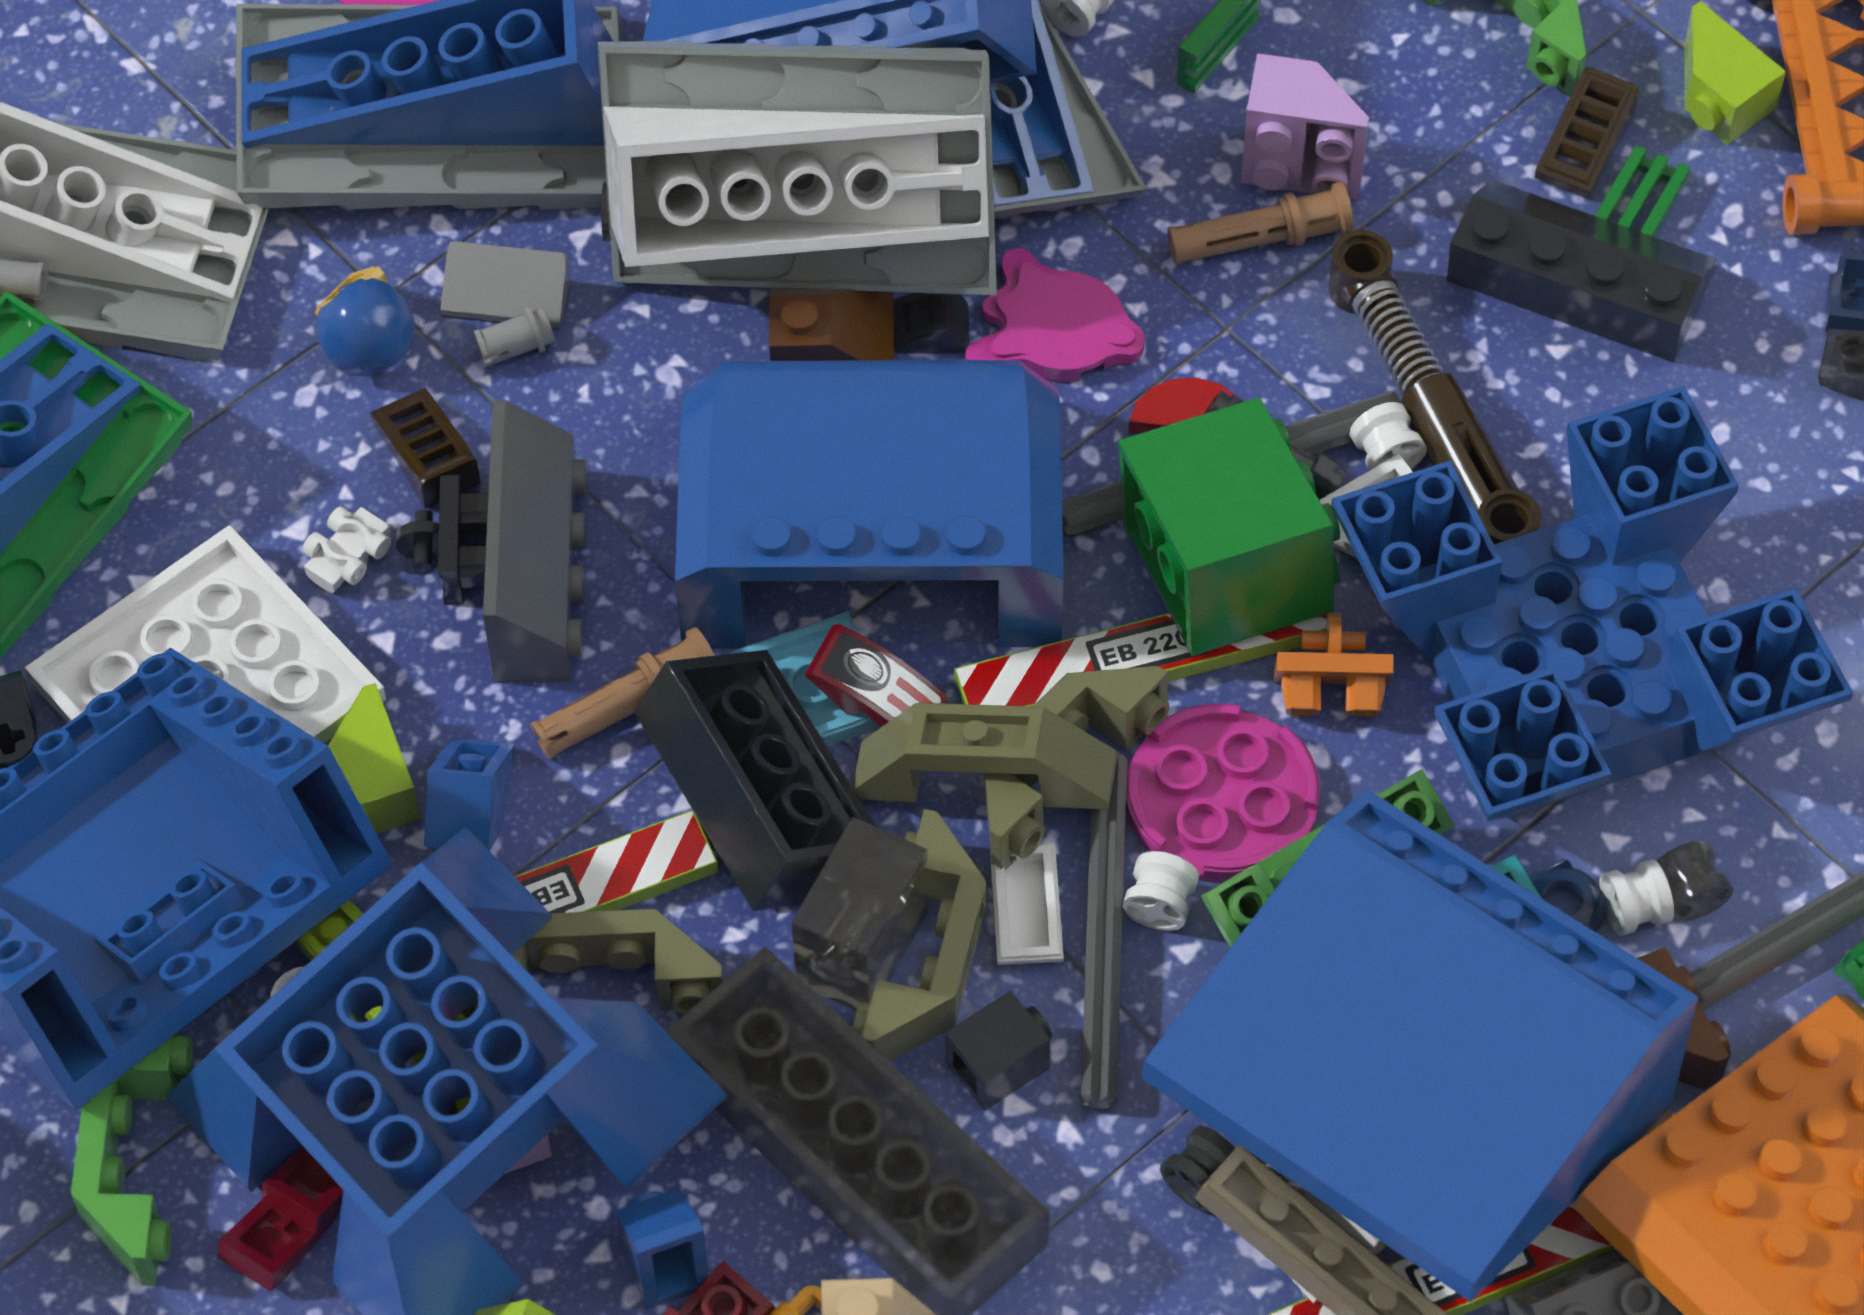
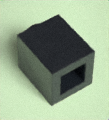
M1010 990L945 1032V1063L981 1108L986 1111L1049 1069L1052 1032L1042 1014L1034 1006L1030 1005L1024 1008Z

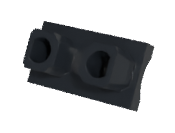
M459 475L440 476L439 523L433 522V513L431 511L422 509L415 512L413 522L402 525L396 533V548L398 552L407 558L413 559V568L416 571H430L432 569V560L438 559V574L443 579L444 605L463 604V588L484 586L486 543L464 544V535L487 534L488 492L462 491Z

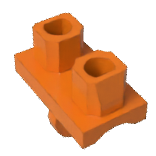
M1327 613L1326 631L1302 630L1301 649L1325 650V653L1277 652L1276 662H1274V683H1281L1285 714L1294 716L1319 715L1321 711V684H1345V715L1352 717H1378L1384 698L1385 685H1389L1393 675L1394 654L1341 653V650L1365 651L1366 632L1342 631L1341 613Z

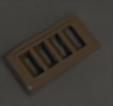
M1585 68L1537 165L1534 178L1589 199L1635 115L1640 91L1639 87L1597 69ZM1581 116L1605 124L1608 127L1605 128L1595 123L1584 120L1581 118ZM1570 136H1571V137H1574V138H1577V139L1582 140V141H1584V142H1587V143H1590V144H1592V145H1595V146H1597L1598 148L1595 149V148L1589 147V146H1587V145H1584V144H1582V143L1576 142V141L1571 140V139H1569V138H1570ZM1560 155H1564L1587 164L1589 167L1587 170L1558 160Z
M426 387L370 412L373 423L425 509L440 502L441 475H459L462 491L481 484L477 460ZM420 410L423 412L422 415L398 426L393 424V422ZM429 424L432 429L408 440L403 438V436ZM440 440L441 442L421 453L415 454L413 452L434 441ZM447 454L450 456L449 459L427 469L424 467L425 464Z

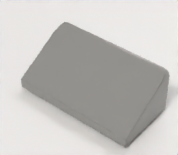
M451 241L446 256L440 308L441 315L504 322L525 314L523 308L530 306L532 311L543 308L550 326L561 328L571 282L569 258L567 254L561 252Z

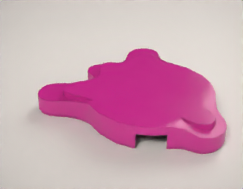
M1014 248L1007 251L1001 261V273L1005 285L997 291V295H990L982 304L984 320L989 324L999 327L1000 330L971 343L965 352V360H1020L1044 379L1057 382L1080 381L1082 372L1092 370L1103 364V370L1114 365H1126L1136 362L1144 352L1145 337L1141 328L1129 319L1118 296L1109 286L1097 278L1086 274L1049 268L1040 264L1029 251Z

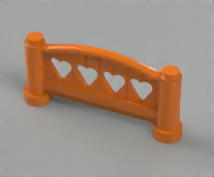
M1772 0L1806 174L1789 175L1785 181L1783 219L1785 229L1789 235H1815L1819 227L1864 226V162L1848 155L1864 145V119L1839 108L1864 92V76L1829 61L1854 45H1864V31L1853 30L1821 15V13L1843 0ZM1857 0L1864 6V0ZM1864 10L1862 11L1861 16H1860V18H1861L1863 21H1864Z

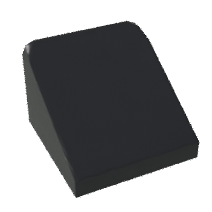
M911 293L894 299V349L899 354L960 353L966 351L969 346V306L960 294Z

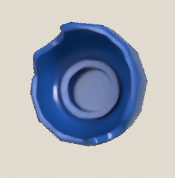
M361 278L340 288L339 293L319 310L317 316L319 343L330 363L348 376L369 377L397 364L407 354L412 344L415 320L404 296L383 280L375 278L364 280Z

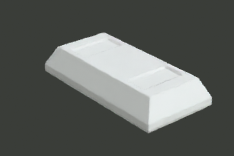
M1055 843L1039 844L1037 849L1025 859H1021L1010 851V857L1016 856L1017 860L1006 871L1005 867L1000 869L991 862L997 964L1064 962Z

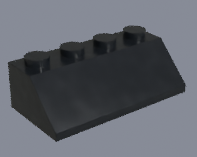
M1492 179L1472 196L1451 240L1447 281L1674 363L1717 268L1718 259Z
M768 650L665 662L634 712L753 911L803 904L884 854L889 846Z

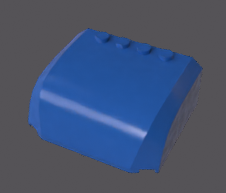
M722 361L683 392L680 424L675 587L681 641L686 639V631L697 627L709 643L711 649H740L745 647V581L998 580V647H1039L1062 641L1064 578L1059 390L1022 361Z

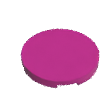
M1204 704L1190 707L1168 716L1143 741L1135 752L1129 769H1127L1126 813L1135 836L1147 852H1166L1190 862L1197 869L1200 881L1211 883L1225 882L1310 833L1314 828L1317 818L1320 783L1315 762L1307 747L1287 726L1281 728L1264 717L1242 711L1241 705Z

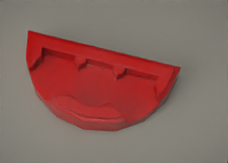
M1201 378L1171 379L1152 387L1136 402L1129 419L1128 433L1141 434L1203 415L1220 390L1230 396L1233 393L1221 384Z

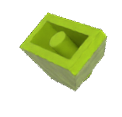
M1699 1L1692 6L1684 43L1685 110L1691 114L1697 125L1704 130L1711 131L1728 145L1777 108L1786 71L1703 2Z
M376 683L363 686L328 746L376 834L420 820V814L412 780Z

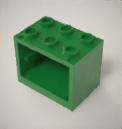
M1260 397L1118 440L1123 528L1166 609L1170 613L1191 656L1334 612V584L1340 583L1341 580L1339 565L1333 553V541L1340 539L1338 519L1329 503L1321 505L1315 494V483L1308 464L1304 460L1296 461L1291 452L1290 438L1283 421L1280 418L1272 419Z

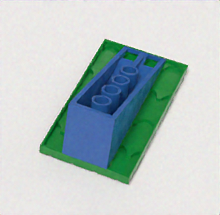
M7 290L0 296V659L51 604L55 591L129 510L130 501L180 447L183 436L192 427V411Z

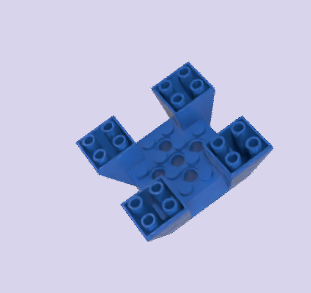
M1685 386L1569 422L1567 425V441L1574 519L1510 540L1493 544L1451 460L1332 498L1331 506L1381 607L1430 662L1449 700L1447 703L1435 706L1434 714L1487 821L1509 818L1748 738L1852 699L1853 691L1796 588L1708 616L1680 564L1681 561L1737 494L1739 484Z
M466 826L418 864L216 1046L166 1096L167 1100L251 1192L302 1146L343 1189L332 1282L362 1315H475L479 1309L504 1304L525 1284L462 1213L560 1122L578 1138L627 1190L728 1097L713 1079L637 1002L552 998L512 955L553 917ZM472 1005H478L474 1014L468 1019L456 1021L462 1010ZM382 1006L380 1013L374 1019L362 1022L368 1011ZM426 1051L425 1057L418 1065L404 1069L407 1061L413 1055ZM471 1097L469 1104L462 1112L447 1116L455 1102ZM374 1098L372 1106L365 1113L353 1116L355 1109L360 1103Z

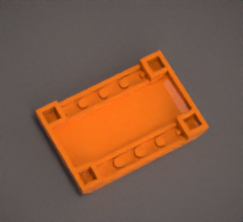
M1849 994L1832 997L1612 1160L1581 1193L1574 1208L1683 1315H1864V1008Z

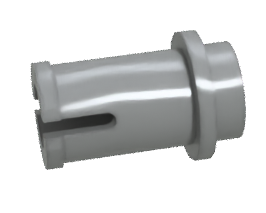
M0 259V296L7 290L18 298L35 299V301L42 302L48 286L47 263Z
M530 306L523 308L525 313L523 315L473 331L486 368L534 349H538L540 354L546 352L545 346L554 343L555 338L543 308L532 311Z

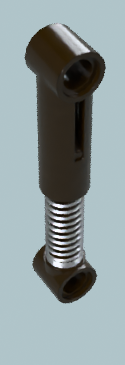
M1356 230L1344 234L1337 240L1333 248L1328 287L1330 298L1338 308L1347 313L1357 314L1360 322L1364 324L1365 331L1368 332L1374 347L1377 348L1378 354L1382 357L1388 372L1391 373L1392 379L1401 391L1402 400L1400 403L1403 404L1411 418L1410 425L1414 432L1420 434L1427 446L1426 453L1433 466L1451 460L1493 544L1539 530L1541 512L1538 504L1531 496L1518 489L1457 379L1450 373H1443V368L1438 365V359L1433 356V350L1428 348L1429 344L1424 340V334L1419 331V325L1415 323L1414 317L1410 315V309L1405 307V301L1401 299V294L1398 292L1397 280L1391 271L1393 261L1391 245L1383 236L1373 231ZM1499 530H1507L1515 534H1505Z

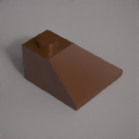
M771 288L769 294L770 361L894 360L893 292L854 291L853 289Z

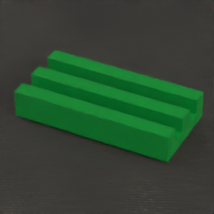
M1219 0L1179 45L1177 85L1194 94L1260 19V11L1257 8L1261 4V0Z
M1635 145L1595 216L1611 221L1639 171L1643 172L1646 175L1617 224L1632 228L1660 179L1668 184L1640 231L1656 237L1686 185L1691 167L1679 163L1675 169L1668 166L1669 158L1657 154L1654 160L1646 157L1647 149Z

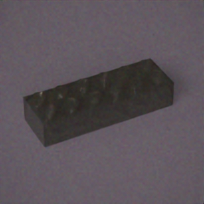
M766 947L760 950L666 1030L673 1040L728 1096L715 1110L878 1266L936 1315H972L1048 1246L1049 1210Z

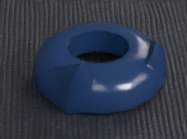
M1567 859L1558 861L1552 866L1536 873L1530 879L1543 900H1545L1544 898L1548 892L1556 888H1568L1576 892L1582 900V907L1569 916L1594 932L1601 927L1602 922L1607 916L1606 900L1603 897V893L1594 878L1580 869L1573 868Z

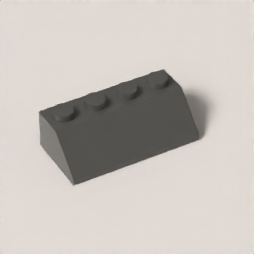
M493 400L483 619L494 682L570 681L571 657H582L583 623L582 618L573 619V603H584L585 572L584 565H574L575 549H586V513L576 512L577 497L588 496L587 459H576L573 434L506 400Z

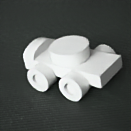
M343 507L336 508L327 521L328 528L336 533L330 539H327L320 533L314 532L306 539L303 545V553L311 558L304 566L306 575L328 592L334 593L344 581L351 585L357 584L366 573L368 556L371 555L375 559H380L390 548L391 539L388 537L391 533L390 525L362 507L354 514Z

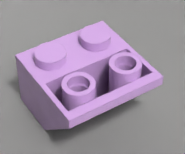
M1257 53L1246 112L1241 184L1255 185L1267 190L1283 189L1314 194L1330 190L1332 183L1343 182L1349 199L1359 200L1369 117L1318 62Z

